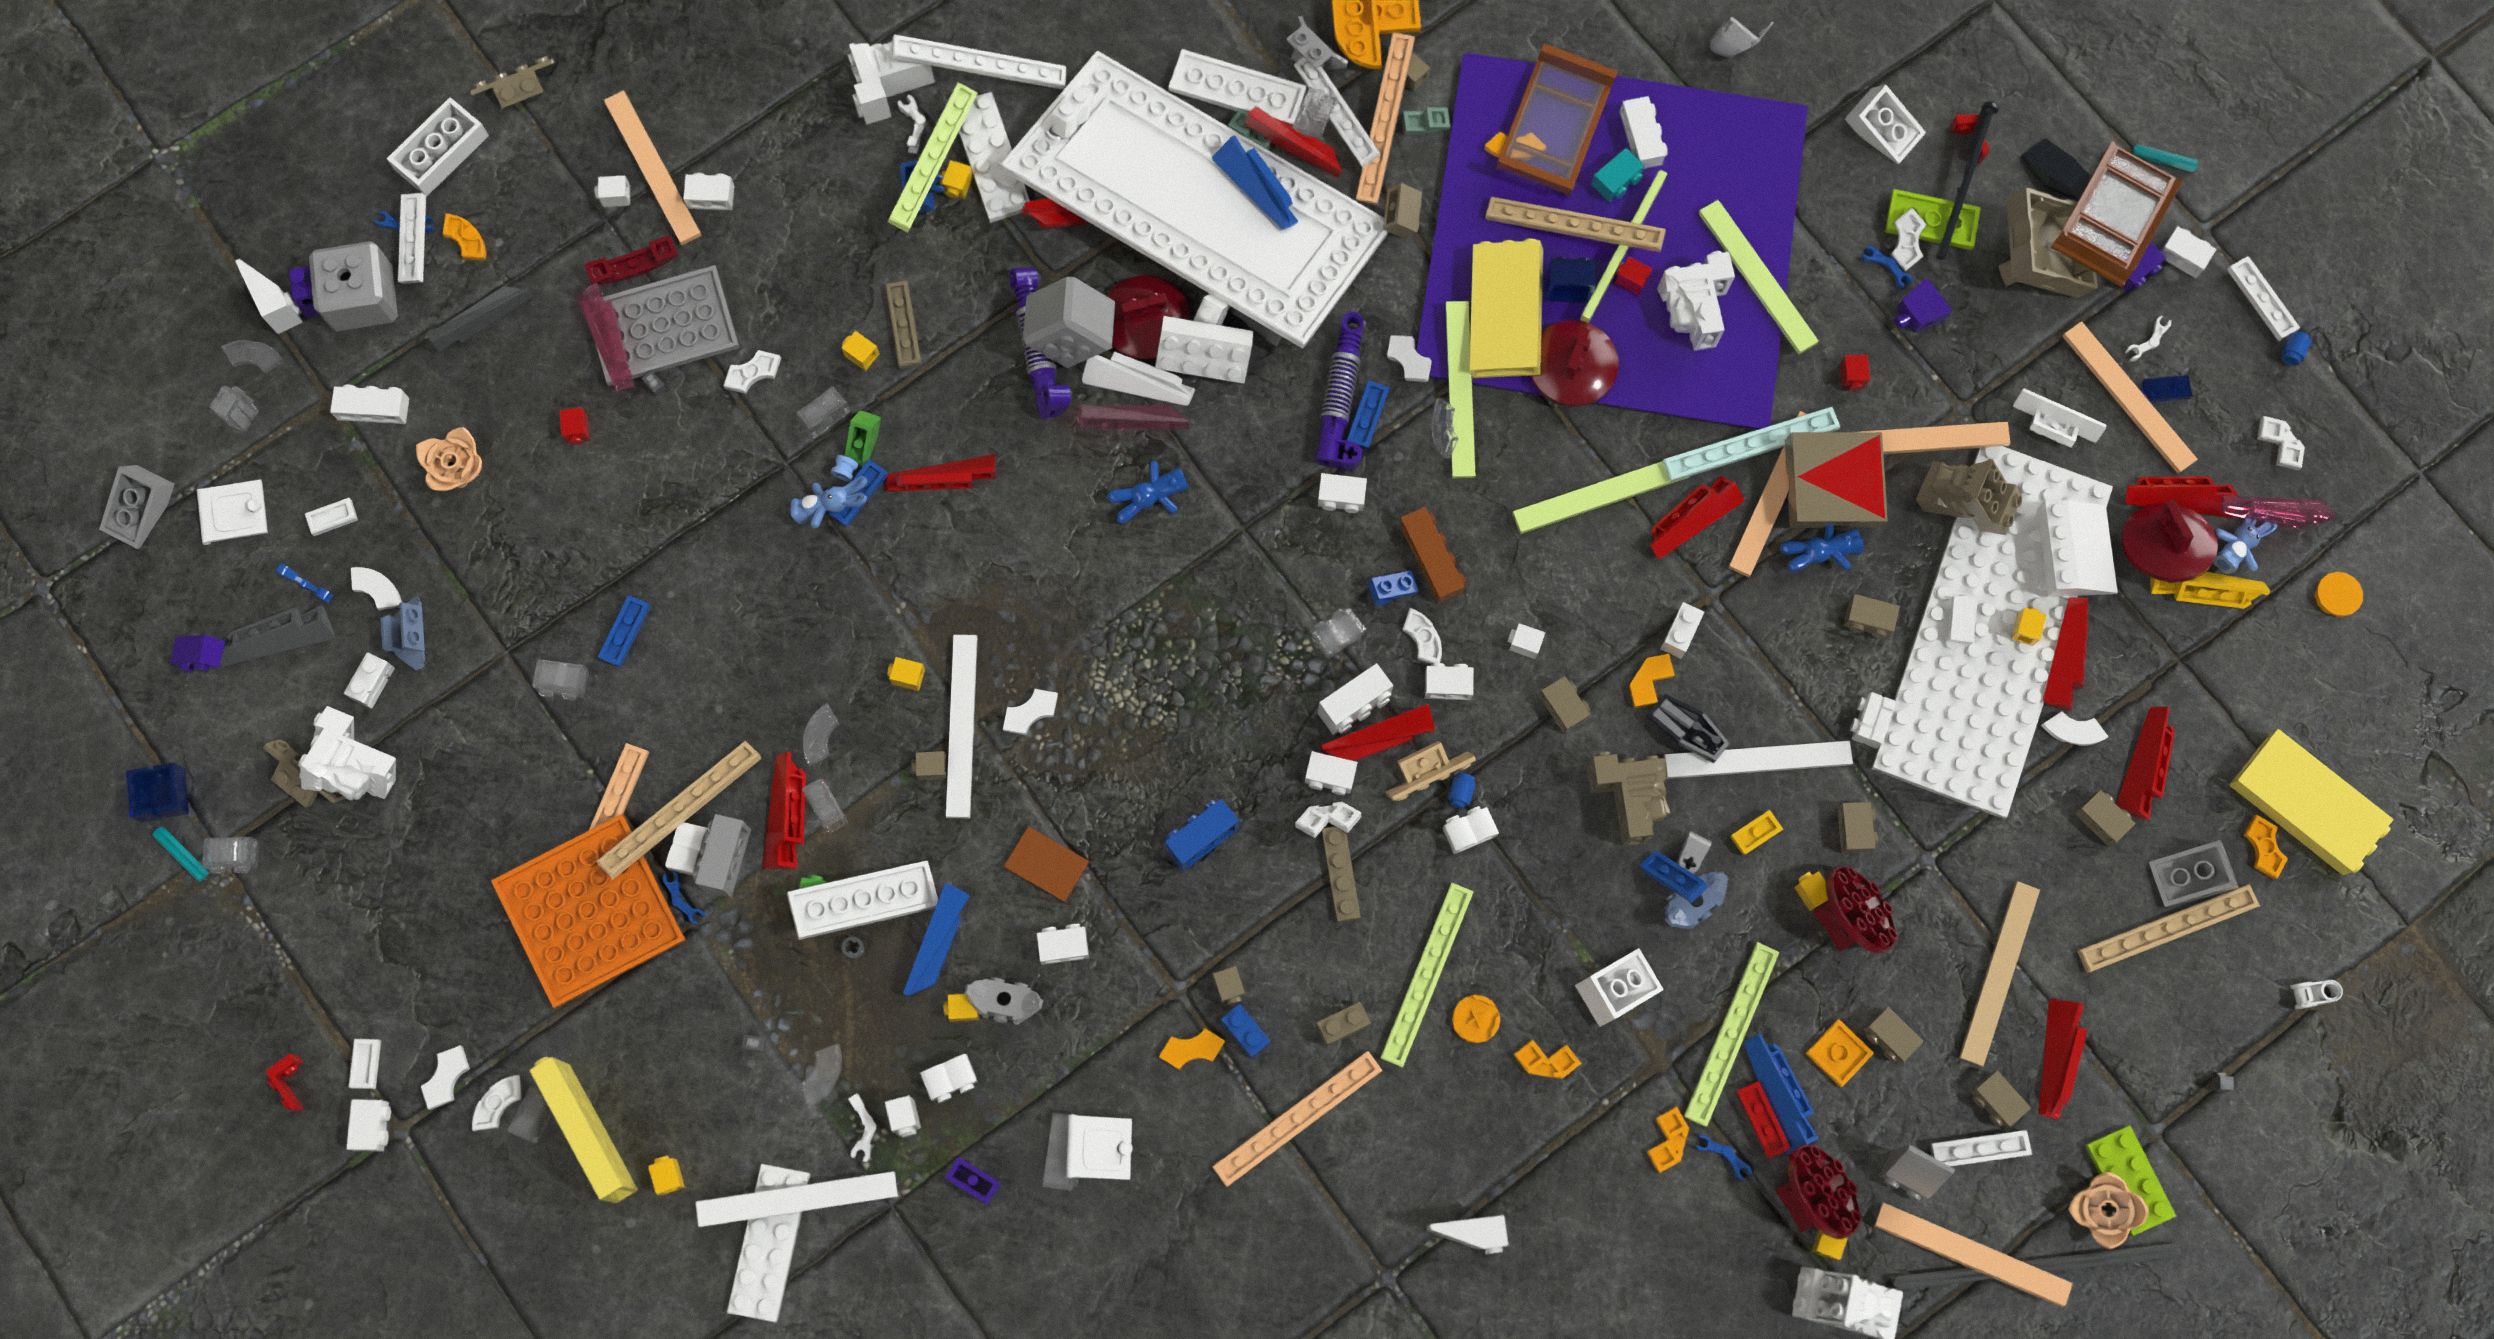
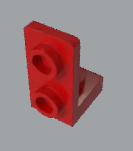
M1979 114L1956 115L1950 125L1951 133L1966 135L1974 132ZM1985 140L1977 164H1981L1989 153V144Z
M290 1053L265 1072L269 1076V1079H267L269 1085L275 1091L278 1090L282 1095V1104L288 1110L292 1109L293 1111L300 1112L304 1108L283 1078L293 1076L298 1072V1067L304 1063L298 1055Z

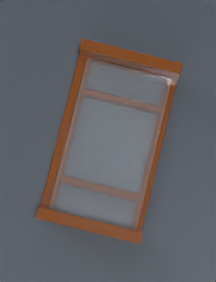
M1544 43L1495 169L1505 170L1563 192L1570 197L1618 71Z
M2112 141L2103 153L2100 164L2051 248L2123 287L2137 268L2184 178H2175L2114 145L2115 142Z

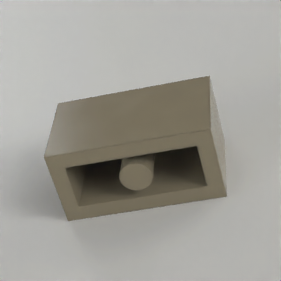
M1403 183L1387 190L1383 230L1403 239L1418 233L1422 192Z
M1854 594L1849 600L1843 626L1849 627L1853 632L1862 633L1864 631L1872 633V636L1876 638H1888L1895 630L1900 606Z
M1565 676L1541 690L1539 694L1540 699L1564 734L1587 721L1591 715L1589 713V705L1584 699L1581 700L1579 698L1575 684L1571 680L1568 681Z
M2102 790L2093 794L2074 813L2108 847L2117 843L2136 824L2131 820V815L2127 811L2120 809L2114 803V799Z
M1871 802L1842 803L1837 807L1842 854L1870 853L1878 844L1877 832H1874L1873 828L1876 814L1875 810L1871 808Z
M1358 1002L1317 1022L1316 1027L1325 1046L1328 1047L1368 1028L1371 1022L1361 1002Z
M1889 1007L1882 1009L1863 1029L1867 1033L1866 1037L1874 1045H1879L1885 1051L1884 1055L1893 1063L1897 1062L1900 1064L1905 1062L1924 1042Z
M1998 1070L1991 1072L1970 1091L1974 1096V1102L1979 1107L1985 1108L1990 1114L1989 1118L1991 1121L2003 1129L2011 1127L2031 1109Z

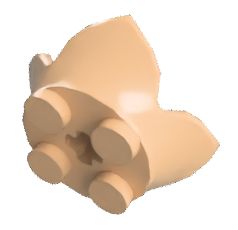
M464 427L453 429L444 440L427 439L416 445L417 459L420 465L427 471L425 480L432 490L448 491L456 487L463 488L473 481L482 469V460L477 455L474 438ZM456 461V463L453 466L448 465L449 462Z
M2109 1172L2096 1176L2091 1181L2088 1189L2079 1192L2073 1198L2069 1207L2075 1221L2080 1225L2087 1226L2091 1230L2096 1242L2108 1249L2122 1244L2126 1240L2129 1231L2140 1227L2149 1214L2143 1199L2138 1194L2131 1192L2122 1178ZM2106 1203H2111L2113 1207H2116L2117 1211H2113V1215H2107L2106 1210H2102V1206H2106Z

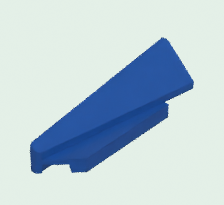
M1235 135L1230 137L1213 155L1212 160L1282 230L1298 224L1297 218L1289 209V206L1293 204L1291 196L1255 148L1245 152Z
M945 883L903 991L904 996L910 997L921 990L935 986L962 920L958 916L968 901L969 894Z
M1760 1033L1746 1040L1744 1045L1757 1080L1760 1082L1791 1147L1785 1153L1789 1154L1802 1145H1808L1818 1140L1817 1134L1806 1119V1117L1814 1114V1111L1780 1047L1774 1043L1766 1044Z

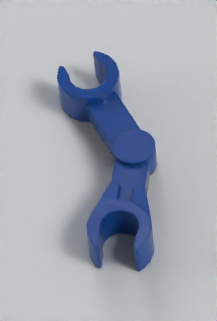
M384 211L378 212L382 217L386 218L383 222L374 219L380 228L395 229L400 232V222L394 220ZM425 216V223L433 222L429 216ZM432 225L425 226V233H430L434 230Z
M1866 246L1864 251L1871 253L1872 257L1863 254L1861 257L1862 261L1865 263L1882 264L1888 268L1896 278L1897 288L1903 290L1905 287L1901 279L1906 280L1910 286L1912 277L1902 272L1896 264L1895 258L1886 257L1874 247Z
M282 563L276 569L277 573L292 581L295 580L300 586L315 592L317 597L327 603L333 596L324 588L320 587L318 589L307 580L301 579L293 570Z
M673 871L675 875L673 882H668V877L664 874L663 881L671 892L672 904L686 913L691 923L700 925L694 921V915L700 913L705 918L706 915L700 909H693L681 898L679 874Z
M1706 1135L1697 1137L1704 1139L1707 1144L1705 1148L1698 1145L1695 1148L1701 1152L1710 1150L1726 1157L1738 1180H1744L1739 1173L1741 1168L1746 1169L1749 1175L1752 1174L1751 1168L1737 1158L1730 1146L1711 1142V1139Z

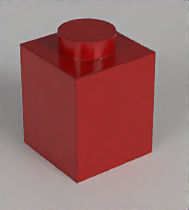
M1628 257L1625 263L1621 262L1615 272L1618 275L1615 283L1639 295L1653 268Z
M1868 355L1844 356L1840 362L1842 389L1850 388L1851 391H1859L1866 387L1870 381Z
M581 407L559 410L561 435L566 443L580 445L583 441H590L588 415Z

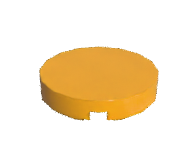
M2334 572L2327 574L2316 585V602L2322 611L2328 615L2332 614L2339 618L2349 616L2358 610L2363 602L2361 585L2354 577L2347 573Z
M1472 995L1462 999L1453 1011L1452 1023L1454 1030L1460 1038L1467 1042L1478 1044L1486 1042L1495 1035L1499 1028L1500 1015L1493 1001L1485 996Z

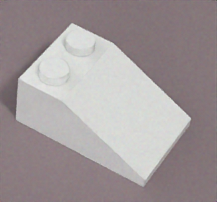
M1887 85L1871 88L1845 118L1860 137L1896 164H1899L1926 133Z
M238 259L235 261L262 318L277 334L303 323L299 315L302 312L288 292L284 293L279 286L242 260Z
M1639 948L1575 985L1599 1027L1618 1018L1664 990Z
M1504 1215L1426 1226L1427 1231L1477 1250L1485 1249V1254L1503 1252L1502 1247L1508 1246Z

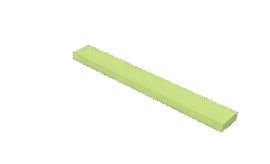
M959 82L957 83L888 220L890 224L906 232L909 231L977 92Z
M1658 171L1631 223L1642 224L1665 181L1666 172ZM1618 246L1583 311L1580 321L1589 323L1630 246Z
M1719 200L1701 209L1698 214L1725 252H1729L1732 262L1798 355L1819 342Z
M1469 301L1446 302L1452 478H1475Z
M1659 462L1513 511L1512 515L1520 534L1683 479L1670 482L1663 463Z
M1451 883L1380 1059L1403 1068L1473 891Z
M1758 942L1755 944L1683 1117L1707 1127L1777 960L1778 951Z

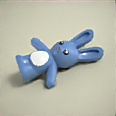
M860 476L843 487L832 486L824 492L820 484L813 483L811 488L815 495L791 500V516L800 525L811 520V527L818 528L827 510L830 512H840L846 507L865 504L867 496L856 492L867 485V479L864 476Z
M2253 504L2247 509L2243 524L2235 529L2234 535L2222 529L2215 530L2216 537L2228 542L2217 553L2213 562L2221 572L2225 574L2235 572L2243 559L2250 571L2254 572L2258 569V565L2249 549L2256 547L2262 537L2272 533L2277 528L2275 520L2266 521L2257 528L2254 526L2261 514V506L2259 504Z

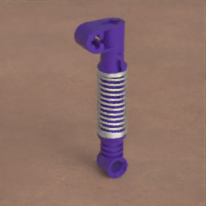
M1012 268L1009 274L1010 287L1016 292V301L1018 303L1016 317L1018 318L1017 322L1020 323L1018 327L1020 328L1022 342L1026 297L1036 292L1038 286V274L1035 268ZM1023 342L1022 346H1024L1026 365H1028L1027 373L1029 379L1033 381L1039 416L1042 419L1058 417L1070 404V388L1067 384H1056L1055 375L1057 372L1054 360L1032 349Z
M1357 312L1346 313L1342 319L1338 347L1332 355L1333 361H1331L1329 380L1327 381L1325 399L1323 400L1324 408L1321 409L1322 413L1320 414L1322 426L1315 462L1320 465L1343 470L1356 469L1360 465L1362 458V449L1357 443L1342 440L1344 428L1348 426L1354 386L1356 385V377L1361 359L1359 349L1364 319ZM1350 323H1354L1358 326V328L1350 329L1347 327V325ZM1340 449L1344 450L1343 460L1338 459ZM1349 453L1353 454L1352 459H1348Z

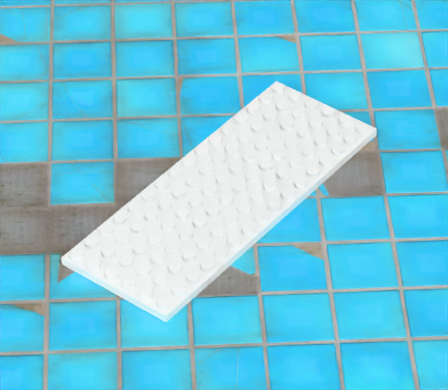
M1998 446L1979 448L1974 464L1993 459L2006 482L2016 484L2023 497L2022 504L2017 508L2013 525L2009 527L2006 535L1980 531L1973 519L1955 517L1894 699L1896 701L1895 708L1883 744L1876 752L1871 769L1996 817L2006 819L2043 707V697L2067 602L2070 597H2078H2048L2037 509L2045 501L2071 500L2106 505L2107 507L2113 486L2009 448ZM1954 595L1977 599L1974 643L1972 645L1948 641L1952 597ZM2027 607L2040 610V613L2047 615L2041 639L2034 646L2011 639L2017 614Z

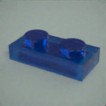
M2189 375L2149 378L2141 382L2144 396L2150 403L2190 399L2193 396Z

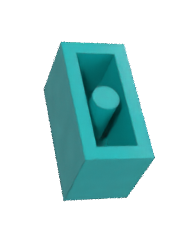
M1625 148L1594 175L1591 185L1609 202L1614 198L1619 199L1626 193L1628 186L1631 184L1634 186L1642 179L1644 165Z

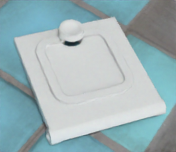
M262 480L197 489L203 545H209L211 542L268 533Z
M1068 1115L1066 1177L1069 1179L1084 1177L1129 1180L1132 1152V1119Z

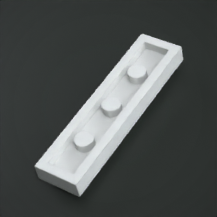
M422 193L401 195L398 282L402 284L423 282L426 195Z
M2249 256L2227 269L2278 341L2300 329Z
M2027 1130L1929 1144L1932 1157L1948 1166L2032 1155Z

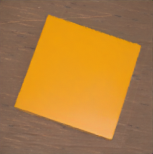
M1837 1019L1805 1054L1841 1088L1874 1052L1846 1025Z

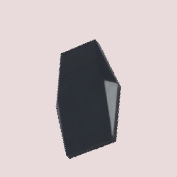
M2046 138L2021 156L2044 187L2077 202L2092 178L2077 159Z
M1664 694L1646 715L1651 722L1677 744L1713 764L1730 744L1704 712L1667 694Z

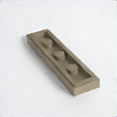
M908 281L885 284L899 369L922 366Z

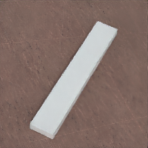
M1305 58L1295 63L1296 70L1362 168L1381 156L1323 68L1320 66L1316 70Z

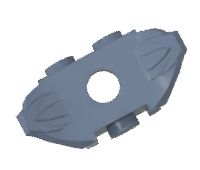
M418 596L411 598L407 603H399L400 610L394 617L387 615L380 618L382 649L386 652L394 651L398 658L415 670L425 667L422 602Z
M1723 871L1710 872L1699 877L1706 882L1708 887L1700 894L1703 899L1700 907H1693L1689 901L1675 892L1666 899L1669 903L1664 907L1666 922L1671 927L1693 929L1699 924L1698 919L1702 923L1712 915L1710 909L1715 910L1724 902L1728 877Z

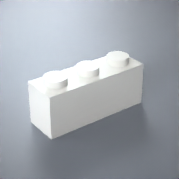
M1649 96L1623 101L1620 115L1632 154L1644 165V169L1662 165L1665 156H1667V146L1665 143H1662L1660 137L1662 131L1660 124L1656 123L1655 120L1656 110L1654 104L1650 103Z
M343 385V387H334L330 413L337 420L406 424L409 397L400 388L389 387L387 390L379 389L375 386L357 388L353 385Z

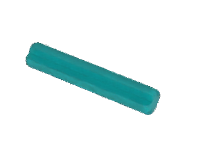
M2138 144L2132 150V154L2140 159L2194 172L2198 166L2197 159Z
M159 827L153 832V837L196 880L201 882L209 875V872L165 828Z

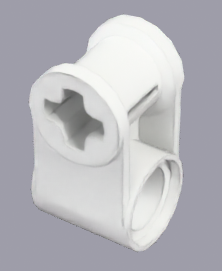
M2334 980L2290 985V989L2294 991L2297 1003L2295 1009L2328 1004L2339 1000L2343 994L2341 985ZM2324 987L2330 989V998L2325 995Z

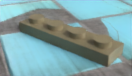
M1338 827L1323 828L1321 831L1337 922L1360 919L1347 834Z

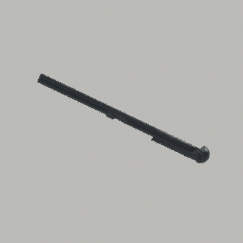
M1987 101L1981 107L1967 150L1970 157L1963 175L1961 187L1957 188V196L1936 256L1940 260H1945L1992 116L1999 111L1998 105L1993 101Z

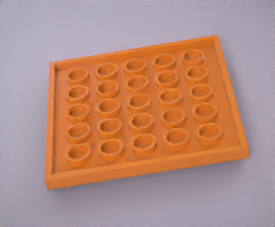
M623 814L491 880L553 1008H557L686 941L644 855L613 880L596 862L632 833Z

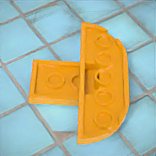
M1332 0L1336 42L1343 54L1359 66L1369 69L1382 68L1379 34L1420 32L1421 30L1418 0Z

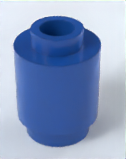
M2297 331L2289 335L2281 352V359L2285 364L2298 366L2300 362L2304 361L2312 343L2308 334Z
M1457 773V776L1453 778L1447 796L1451 806L1464 809V806L1470 805L1476 786L1474 783L1475 777L1466 773Z

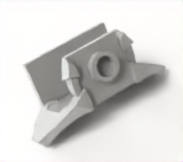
M1298 16L1299 29L1286 39L1295 48L1291 58L1296 63L1305 58L1316 70L1320 66L1326 70L1346 68L1348 60L1335 54L1306 26L1303 16Z
M991 977L990 980H977L971 984H966L964 994L976 1011L985 1019L991 1016L994 1017L993 1020L996 1022L1007 1023L1010 1020L1015 1025H1019L1020 1022L1026 1020L1042 1008L1043 1000L1038 993L1032 991L1024 983L1014 982L1013 985L1004 983L1003 979ZM1007 992L1010 994L1011 1001L1008 1005L1002 1006L998 1004L997 996L1000 993Z

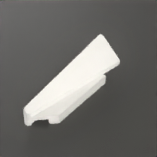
M1114 352L1111 361L1099 355L1087 359L1082 377L1084 384L1185 406L1189 405L1195 392L1194 388L1181 384L1182 379L1177 375L1156 369L1151 365Z

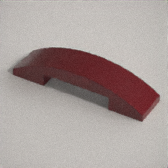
M671 236L649 242V247L608 261L604 257L584 264L592 285L609 284L634 278L657 269L675 259L678 253Z

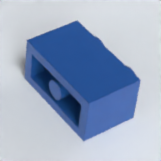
M1240 1004L1221 1019L1223 1026L1251 1060L1270 1045L1271 1041Z

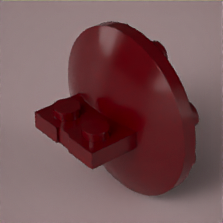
M1143 275L1128 278L1117 284L1107 295L1108 298L1115 301L1112 348L1119 354L1137 361L1157 360L1164 316L1190 320L1189 306L1181 291L1169 281L1156 276Z
M1577 320L1558 322L1541 332L1540 375H1530L1537 390L1554 403L1568 407L1590 405L1603 398L1612 388L1618 374V354L1611 339L1596 326Z
M2175 500L2148 505L2137 510L2127 520L2121 538L2123 551L2135 569L2151 578L2168 583L2190 581L2203 575L2213 564L2218 550L2216 534L2211 525L2195 511L2177 505Z
M1850 866L1838 867L1832 870L1827 875L1825 882L1829 902L1813 911L1823 928L1825 927L1839 952L1855 942L1875 954H1883L1892 949L1898 939L1891 915L1893 909L1879 894L1880 891L1877 884L1873 881L1869 882Z
M1802 1145L1793 1150L1789 1156L1787 1166L1789 1181L1776 1188L1775 1191L1785 1207L1790 1211L1791 1217L1801 1233L1816 1226L1821 1232L1834 1239H1845L1854 1234L1858 1229L1859 1223L1862 1221L1856 1197L1857 1187L1844 1173L1842 1163L1838 1159H1833L1828 1153L1815 1145Z

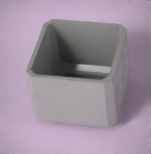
M369 241L314 250L311 253L309 263L314 309L332 329L343 331L392 323L398 317L393 266L376 244ZM344 272L351 273V276L348 280H340V276Z
M1065 277L1027 295L1023 342L1066 368L1101 354L1112 348L1115 301L1075 277Z

